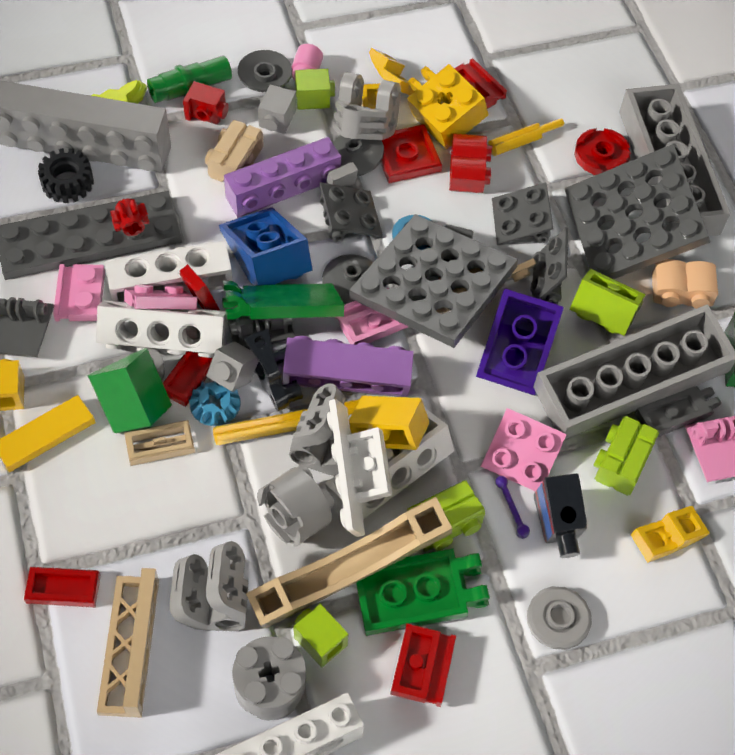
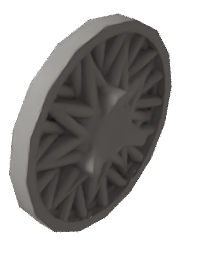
M552 586L541 590L532 598L527 610V624L532 635L541 644L552 649L567 650L578 646L587 637L592 625L591 611L586 601L577 592L566 587Z

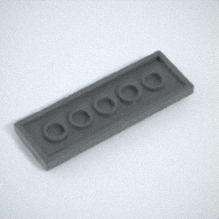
M169 191L131 198L138 205L140 203L145 204L150 221L149 224H145L143 232L135 236H127L122 230L115 231L110 211L115 210V206L119 201L0 225V262L4 279L8 280L59 269L60 264L69 267L73 266V264H83L182 243Z

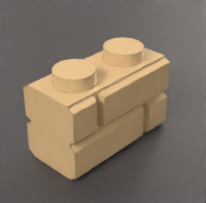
M233 120L227 129L223 128L218 136V144L215 149L210 148L206 154L205 164L208 166L210 178L222 182L224 181L225 174L252 165L264 147L262 130L251 125L246 126L245 123Z

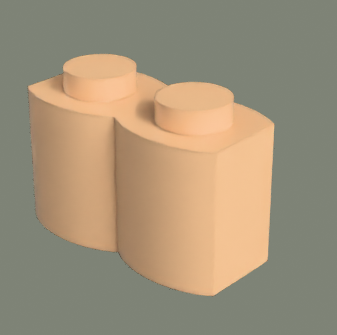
M666 259L655 263L652 271L653 302L666 307H674L681 304L696 309L707 304L709 307L713 306L718 296L716 265L705 261L685 263L674 259Z

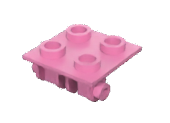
M507 408L481 467L536 491L545 477H548L567 434Z
M735 416L685 425L706 481L712 482L735 477Z

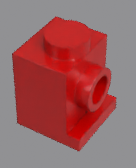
M194 81L183 99L185 120L191 121L193 117L203 122L218 125L220 120L225 119L227 116L229 105L226 103L225 90Z

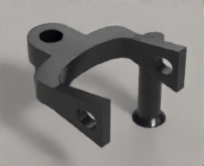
M268 329L245 337L244 340L248 345L245 347L251 350L259 361L255 373L258 375L264 390H267L276 411L290 407L289 403L303 399V393L297 380H293L285 385L281 383V374L277 364L284 362L286 348L273 353ZM257 337H261L263 339L258 342L254 341Z

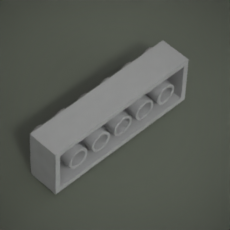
M0 80V145L29 149L35 152L50 153L54 151L55 154H59V149L64 148L65 153H68V149L71 148L74 149L75 154L77 151L82 152L83 157L86 155L89 161L134 167L146 171L163 172L171 149L166 108Z
M670 84L626 89L619 113L636 159L674 144L708 236L721 235L730 216V211L680 85ZM652 177L649 180L648 184H658L662 180V177ZM662 199L657 203L656 207L664 208L669 205L671 200ZM671 222L666 225L664 230L674 231L680 223Z
M707 304L538 372L533 388L554 428L567 434L564 439L566 440L634 412L639 407L728 373L735 364V350Z

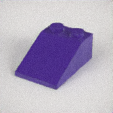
M504 288L476 377L535 396L536 391L533 386L537 373L545 368L564 307Z

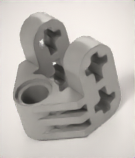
M346 72L342 76L339 98L335 103L337 111L334 113L336 122L333 123V129L341 136L350 139L384 140L391 137L397 127L401 96L400 84L383 80L378 88L376 108L370 109L361 106L364 87L362 75Z
M332 383L320 387L313 395L308 410L302 412L300 422L292 439L289 456L292 461L299 465H305L307 468L328 475L339 474L338 465L334 461L331 452V445L334 443V439L330 440L333 435V431H331L328 425L327 413L330 412L329 400L337 399L344 405L345 396Z
M229 541L215 546L211 550L208 567L205 560L197 554L181 558L175 563L169 609L176 621L198 630L240 631L245 628L248 580L243 578L245 556L240 545Z

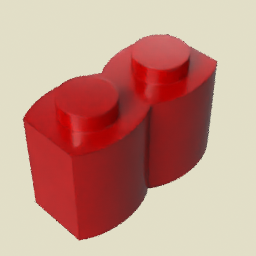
M453 133L450 160V191L483 193L485 184L490 185L491 168L486 167V162H491L492 145H487V136Z

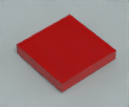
M425 124L395 130L391 137L382 140L384 156L380 164L388 183L442 172L443 165Z

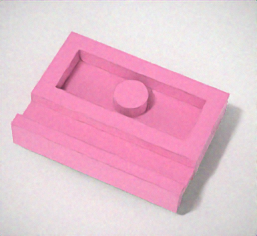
M64 264L59 265L53 312L55 321H60V319H69V321H97V306L102 303L104 265L73 264V267H65Z
M135 285L134 290L125 289L124 302L135 309L197 310V297H193L192 294L183 291L182 286L166 285L165 290H153L151 285Z
M356 301L344 305V316L335 317V319H338L340 327L349 343L354 345L362 342L371 343L408 328L407 325Z

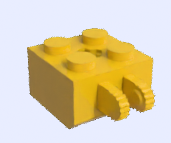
M450 64L437 74L425 66L421 69V73L427 82L421 85L417 79L410 78L408 84L414 93L406 99L415 119L421 125L425 124L427 131L447 150L452 146L453 133L466 134L489 115L485 98Z

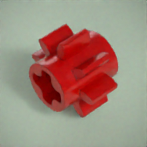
M131 198L119 201L115 206V210L110 211L115 231L122 230L127 236L140 234L145 229V224L150 222L145 204L140 203L138 205Z

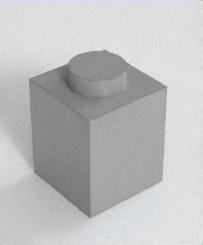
M270 84L258 107L259 127L285 134L296 112V91Z
M234 341L216 349L206 377L233 392L251 382L259 361L251 350Z

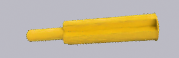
M560 118L541 126L539 123H535L489 140L488 145H492V156H497L542 139L543 133L564 126V120Z

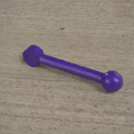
M499 476L496 478L495 484L498 488H501L516 522V535L521 539H525L529 536L530 528L523 524L507 488V478Z

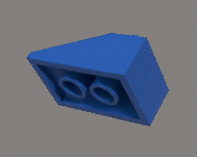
M273 207L219 225L220 231L240 267L253 285H276L288 279L300 278L303 274L313 271L308 239Z

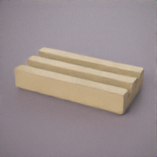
M189 420L124 433L130 466L195 453ZM182 432L185 433V435H180V436H175V437H170V438L162 437V436H167V435H172V434H177V433H182ZM156 438L150 442L133 445V442Z

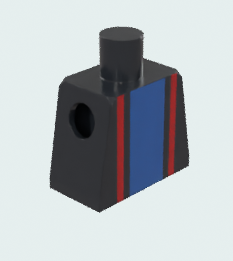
M579 474L545 477L533 495L544 541L546 543L557 542L560 558L580 555V549L577 539L587 529Z

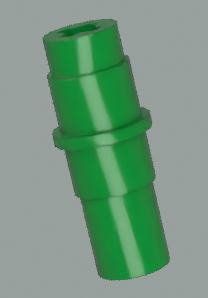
M223 55L186 66L176 65L173 70L147 79V87L154 103L164 100L169 101L178 97H185L194 81L212 86L231 80L232 70L228 59Z

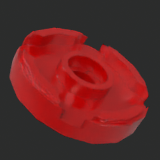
M597 128L589 129L577 139L574 152L576 161L585 171L593 175L613 169L630 160L631 153L628 141L620 133L612 129L604 128V131H596Z

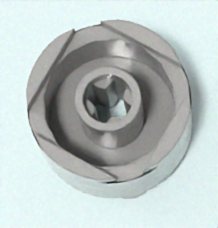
M305 465L291 468L259 489L257 493L259 507L265 503L269 512L264 515L266 522L285 543L294 541L293 546H298L331 522L332 514L330 508L335 504L334 499L326 489H321L313 479L311 471Z
M270 636L255 639L237 652L233 664L232 677L235 695L240 706L245 711L257 716V718L268 721L278 720L291 714L301 701L306 689V667L299 650L287 638ZM272 675L275 681L268 682L265 676Z

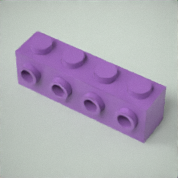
M329 137L320 139L225 174V197L237 218L320 187V182H327L328 172L341 167V155Z
M307 336L287 337L282 384L285 385L293 380H297L299 386L320 388L325 384L332 383L340 391L408 397L412 378L413 351L406 350L400 346H390L388 348L375 347L373 344L365 342L354 345L345 344L337 339L317 341Z

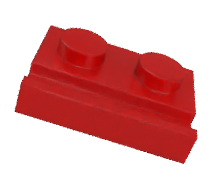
M473 58L470 59L468 64L465 65L463 63L454 68L485 98L487 109L495 105L497 100L506 99L507 90Z
M407 624L390 695L421 703L428 702L441 707L456 635L451 634V636L441 634L440 631Z

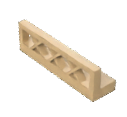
M142 568L141 577L117 576L97 706V714L99 716L142 718L159 588V579L154 568ZM124 586L139 587L137 602L132 606H129L123 599ZM121 605H122V606L124 607L125 611L120 614V612H121ZM131 616L135 620L133 635L124 640L118 633V625ZM116 639H118L121 644L115 648ZM126 649L130 653L128 669L120 675L113 667V660ZM111 674H113L116 679L110 683ZM122 684L125 688L123 706H107L108 694Z

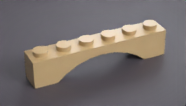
M435 497L403 513L393 521L351 545L314 563L279 576L247 592L246 595L260 625L268 628L451 535L452 526L438 499Z

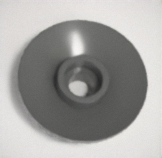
M257 50L241 59L238 65V77L249 89L266 92L270 84L281 88L284 87L291 79L292 66L290 61L279 52Z
M340 135L333 141V145L341 155V166L353 162L358 169L357 176L373 171L381 163L384 156L382 140L350 139Z
M349 254L339 256L325 267L322 275V284L332 283L344 304L353 302L354 300L350 299L349 290L373 262L360 255Z

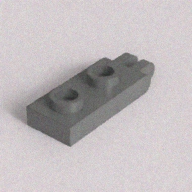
M694 386L639 407L634 415L641 425L645 424L658 430L659 437L685 427V425L710 417L714 414L713 409L720 406L722 402L718 397L706 400L715 394L712 387L700 390L698 386Z

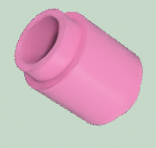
M303 44L298 47L291 67L294 81L295 70L320 69L323 53L317 46Z

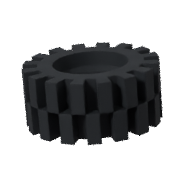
M64 148L59 149V154H55L52 151L49 153L50 158L47 156L42 158L43 163L38 165V175L43 192L46 193L49 199L53 197V200L59 203L60 198H62L63 203H69L68 199L73 198V202L79 201V195L85 198L87 196L86 191L91 192L92 185H94L89 159L86 155L83 157L82 152L77 151L75 154L74 149L69 148L68 153H65ZM65 172L76 173L75 176L69 179L62 180L56 178Z

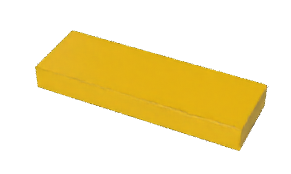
M76 395L0 438V459L10 473L95 424V419L81 398Z

